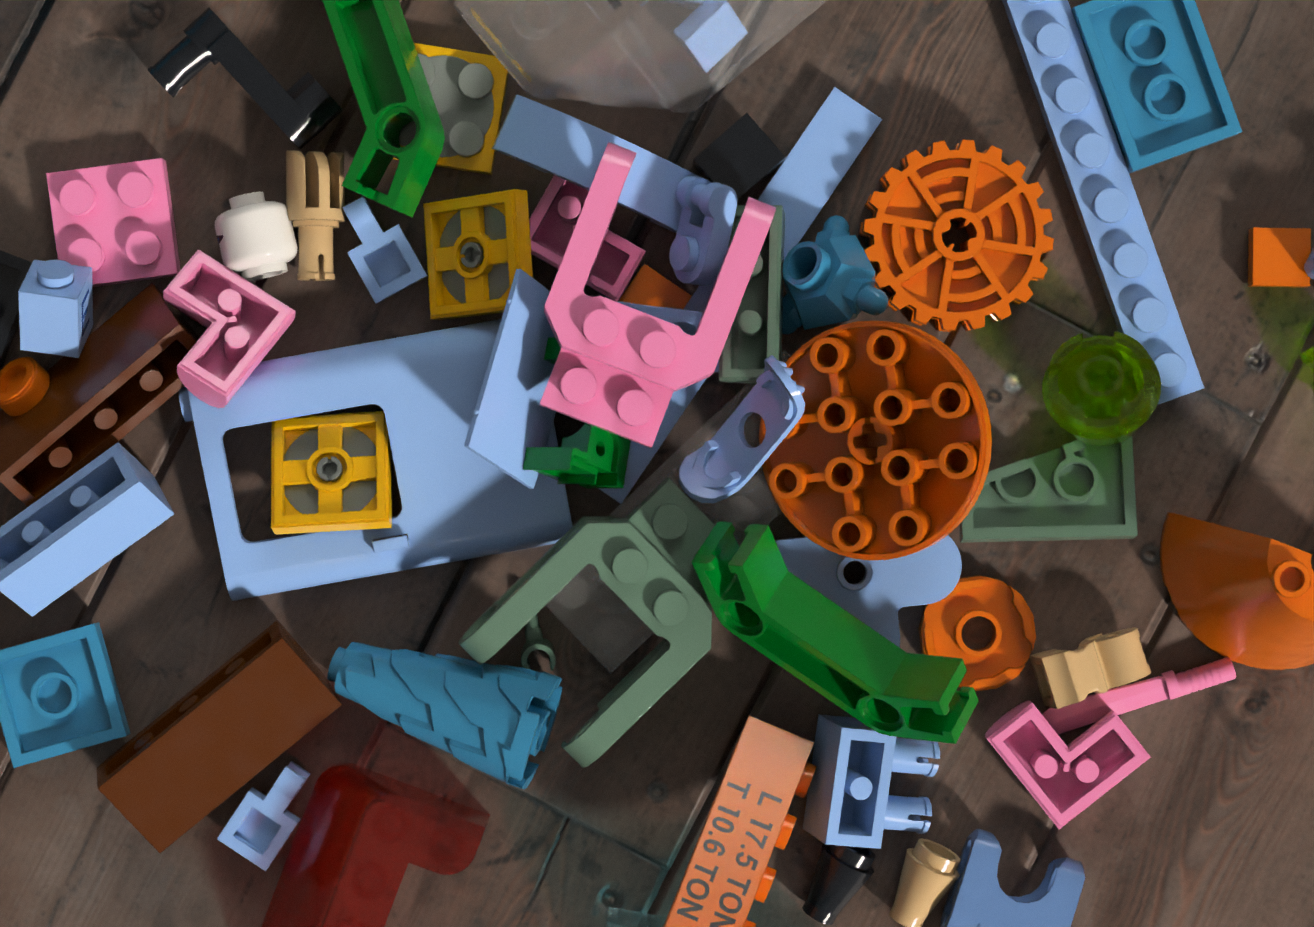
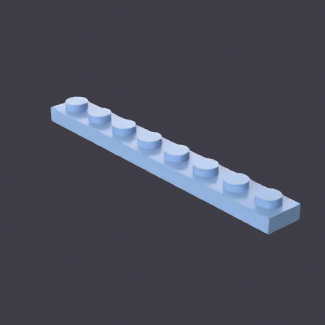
M1002 0L1145 408H1150L1204 389L1068 0Z

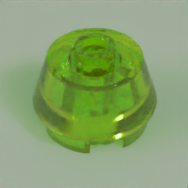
M1114 331V337L1097 335L1083 339V333L1068 339L1052 356L1042 382L1044 404L1051 417L1077 440L1092 446L1116 445L1134 435L1155 411L1161 394L1159 371L1146 349L1134 338Z

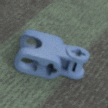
M981 829L974 830L967 837L960 856L961 861L956 869L960 876L950 888L940 927H1071L1085 881L1084 868L1080 861L1068 857L1055 859L1049 863L1044 879L1032 893L1020 897L1008 896L1000 888L997 878L998 863L1002 852L997 838L991 832Z

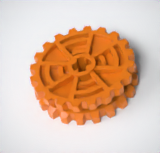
M962 139L960 143L955 145L954 150H949L945 140L934 142L931 146L927 147L925 157L917 150L907 154L900 160L902 172L891 167L879 179L884 191H874L868 196L864 206L872 212V217L860 223L859 235L869 239V247L864 249L876 272L874 287L878 289L885 288L890 294L888 307L893 312L905 307L910 310L909 322L917 326L926 325L932 319L935 320L937 331H955L958 322H961L965 330L969 331L985 327L986 315L993 322L1001 321L1010 316V302L1020 305L1021 303H1026L1031 298L1033 292L1028 286L1029 282L1044 279L1048 267L1040 262L1041 254L1053 250L1054 238L1044 235L1043 226L1053 221L1051 209L1039 208L1037 199L1044 191L1039 182L1027 184L1023 180L1022 176L1026 167L1019 160L1008 166L1001 161L1002 149L993 145L981 153L976 151L974 140ZM951 222L958 223L957 230L966 228L969 235V240L960 244V252L952 251L954 243L945 246L942 240V234L950 230Z

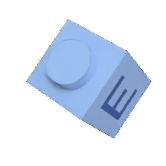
M33 260L18 291L20 350L79 358L93 327L92 267L71 265L63 260Z

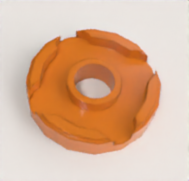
M982 575L960 577L956 587L947 597L936 603L925 605L918 629L921 651L924 655L963 659L967 672L958 687H973L975 692L997 689L1016 678L1026 666L1025 663L1030 658L1036 640L1034 616L1023 596L1005 582ZM981 616L990 622L993 636L989 644L984 648L970 649L963 642L962 628L969 619Z

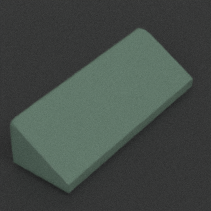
M737 205L728 248L736 232L745 205ZM772 205L777 207L772 223L719 358L720 382L756 385L757 378L764 373V360L773 355L778 361H782L785 212L782 205Z

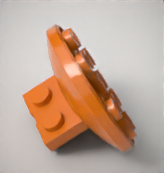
M871 320L842 324L820 333L803 344L791 355L786 364L788 368L793 370L790 378L796 381L797 385L805 388V391L801 394L805 402V411L798 423L762 465L767 485L781 511L803 535L829 551L854 559L888 560L920 552L945 538L958 527L975 505L983 489L991 460L992 432L989 412L982 391L969 368L955 352L936 337L921 329L892 321ZM762 417L759 429V445L763 442L766 433Z

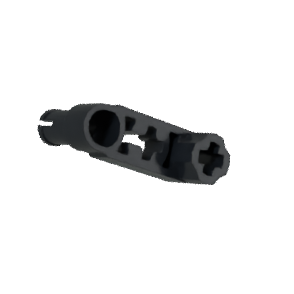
M210 8L205 10L183 30L187 35L153 67L151 66L147 69L174 98L178 94L177 92L210 62L214 65L220 62L300 150L343 111L309 72L286 91Z

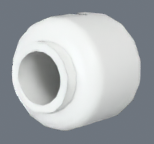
M263 192L242 194L229 199L231 209L221 213L215 220V232L223 265L235 273L241 274V277L248 281L266 279L288 272L286 263L295 258L298 247L292 222L288 218L287 206L281 202L265 201Z

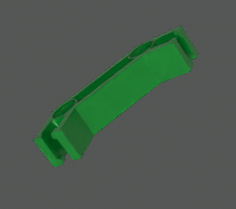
M320 0L323 2L367 128L342 186L413 218L443 150L445 136L443 125L399 0ZM414 121L416 125L415 137L411 143L400 147L399 134L401 129L407 123ZM396 158L399 159V164L388 195L377 191L376 188L391 160Z
M723 521L716 523L691 562L716 617L727 630L878 733L895 737L951 744L957 743L979 702L973 687L963 686L960 691H956L967 672L962 658L907 653L789 572L769 525L750 524L744 530L746 537L739 547L733 535L735 531L733 523Z

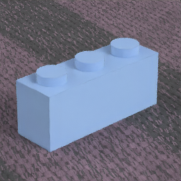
M117 442L0 527V592L33 617L173 516L174 512L154 475Z

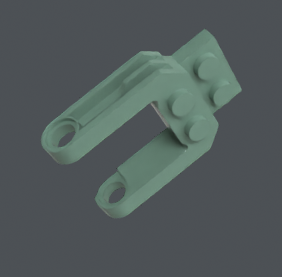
M667 477L626 518L583 516L469 627L460 638L458 644L479 665L485 663L514 637L586 565H594L599 578L657 636L664 639L597 703L599 710L576 732L568 743L565 740L562 742L561 747L582 768H585L601 757L711 649L712 606L709 604L708 597L691 561L715 525Z

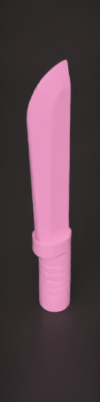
M1226 657L1186 670L1185 672L1175 674L1173 670L1161 673V676L1109 689L1105 693L1087 695L1085 700L1060 709L1050 707L1042 715L1057 734H1062L1095 723L1111 710L1120 715L1166 699L1172 700L1218 685L1219 683L1233 680L1236 678V672L1231 659Z

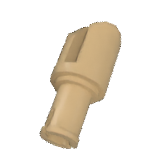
M286 151V206L289 221L292 222L293 228H298L297 280H335L333 228H339V223L345 222V212L343 210L345 206V187L342 186L344 181L343 152H331L326 157L323 152L309 151L304 157L301 151Z

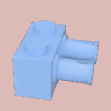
M818 714L812 764L817 767L808 788L803 829L825 845L881 849L884 829L926 834L931 822L920 820V815L932 816L930 799L924 796L889 795L892 772L920 774L926 777L935 776L939 764L928 763V758L940 759L938 742L897 738L878 733L856 718Z

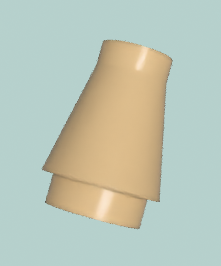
M923 838L918 839L915 847L908 848L906 851L895 901L889 912L890 917L905 927H922L931 911L959 878L960 874L956 870L961 861L959 856L939 843Z

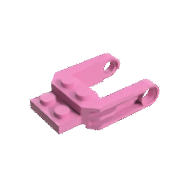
M608 142L544 305V314L561 350L539 405L652 448L673 392L704 380L714 373L777 207L748 196L741 219L731 244L726 251L695 335H689L678 325L606 297H592L584 293L616 210L624 183L637 154Z

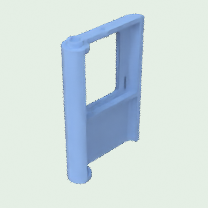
M501 319L261 361L224 408H216L206 404L194 396L186 387L179 390V402L184 421L194 422L225 582L232 601L555 544L573 527L565 484H557L558 480L538 473L534 489H529L464 446ZM369 404H376L383 409L402 504L401 512L397 516L392 517V528L300 533L260 541H249L243 537L223 443V435L227 430ZM554 421L546 447H558Z

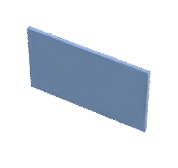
M516 269L464 446L527 488L534 489L538 472L523 470L526 447H546L556 411L539 405L555 365L544 360L548 337L555 336L544 314V305L550 291L522 269Z

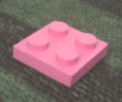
M157 158L46 173L57 258L71 265L92 267L93 287L172 277L180 272L166 160Z

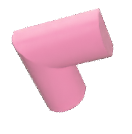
M553 176L529 219L531 255L559 269L589 192L588 190L558 176ZM607 230L586 286L613 301H619L635 275L646 251Z
M199 249L163 291V298L166 303L207 328L177 365V374L182 384L194 396L216 408H224L292 324L296 314L295 310Z
M1030 700L1012 708L985 733V738L1058 829H1061L1151 758L1113 710L1068 745L1064 743Z

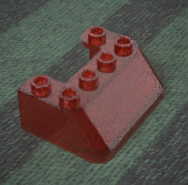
M343 762L334 764L327 768L315 783L261 927H385L408 863L442 875H452L463 871L471 864L476 855L490 815L353 763Z

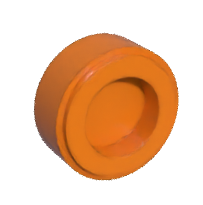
M31 357L17 358L5 365L0 370V408L10 416H20L33 409L43 399L49 388L50 375L48 371Z

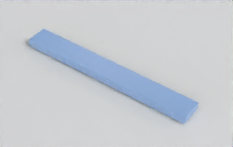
M836 87L833 88L758 199L769 205L783 206L785 212L784 260L788 252L800 242L883 120ZM714 283L709 286L699 285L684 309L704 311ZM687 322L675 323L685 333L695 335L696 328L692 324ZM706 379L673 392L652 448L631 441L624 488L598 489L622 504Z

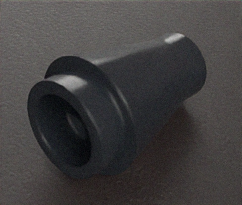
M823 843L809 894L802 907L803 911L818 922L833 925L838 914L874 873V869L871 867L876 857L874 852L869 848L825 845Z

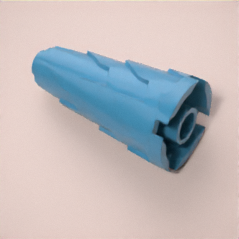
M351 642L347 649L338 647L332 657L327 674V679L335 682V693L363 705L378 717L402 727L405 733L452 754L453 757L467 765L497 778L507 785L523 790L528 787L539 764L528 761L529 754L536 756L539 750L545 752L556 719L563 688L559 686L563 679L547 672H538L509 665L488 663L479 665L475 660L437 653L433 656L407 649L391 650L359 642Z

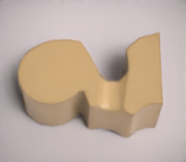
M1132 627L1104 635L1102 633L1085 638L1079 643L1078 649L1073 651L1052 649L1030 655V661L1044 706L1060 709L1085 700L1089 693H1105L1111 688L1129 684L1151 674L1150 666L1146 661L1140 642L1138 628Z

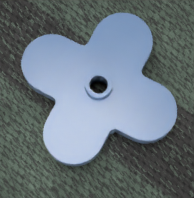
M948 535L920 552L888 560H862L842 556L821 547L806 536L775 540L789 572L899 648L898 611L902 607L927 605L944 599L956 587L962 570L959 549ZM852 561L860 562L865 569L863 579L855 584L848 583L843 576L844 567Z

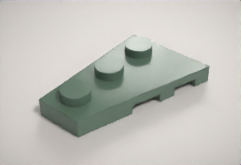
M1132 420L1088 438H1081L1064 444L1060 448L1032 458H1025L989 471L975 505L959 524L960 543L1134 539L1138 536Z

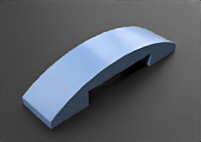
M518 94L515 95L492 147V149L544 173L549 172L588 191L608 142L636 152L635 160L632 163L617 204L649 218L650 222L674 233H677L682 207L676 199L677 186L684 177L696 175L618 136Z

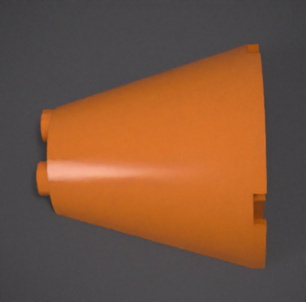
M1167 512L1160 541L1161 574L1164 586H1167L1171 600L1178 612L1176 614L1185 627L1212 651L1246 666L1284 670L1314 664V570L1311 565L1312 554L1272 538Z

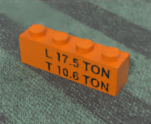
M750 715L748 716L663 927H756V923L747 920L754 900L761 903L765 902L777 870L767 866L774 847L781 850L785 849L795 826L797 817L787 812L794 795L801 798L805 797L817 766L807 762L814 742Z

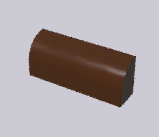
M153 283L148 285L88 336L79 358L64 356L47 370L50 375L49 388L43 399L33 409L20 416H10L2 409L0 410V483L27 507L115 445L184 387L177 374V365L197 342L199 337L177 309L164 301L163 293Z
M276 620L97 767L98 789L144 838L161 853L338 709L342 703L318 666Z

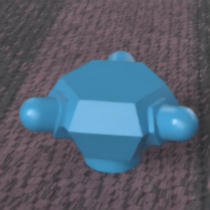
M839 215L829 217L825 221L822 231L817 232L815 242H801L794 246L785 257L783 281L786 295L783 298L782 334H791L801 326L806 330L857 318L861 311L870 315H879L887 309L888 297L885 292L874 287L876 272L857 236L850 235L849 224L844 217Z

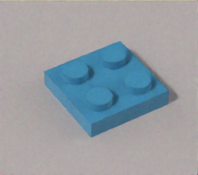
M99 622L0 650V723L13 768L131 734Z

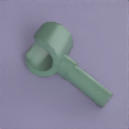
M536 614L525 625L526 643L521 650V665L523 668L531 670L528 655L534 650H543L549 655L552 671L556 665L555 648L548 639L543 638L542 629L539 626Z

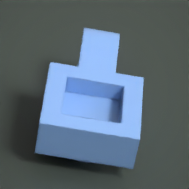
M364 197L343 207L346 216L362 242L361 245L347 253L375 304L382 302L428 276L399 224L383 232Z
M291 761L284 768L267 796L252 787L217 840L266 871L301 820L288 811L287 808L311 773Z

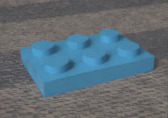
M1091 0L1071 9L1129 174L1242 132L1195 0Z

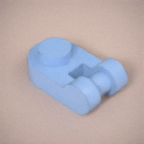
M688 175L679 182L676 189V199L682 207L676 238L670 248L669 259L677 279L682 283L709 286L715 282L728 249L738 198L735 190L730 186L718 182H710L696 175Z

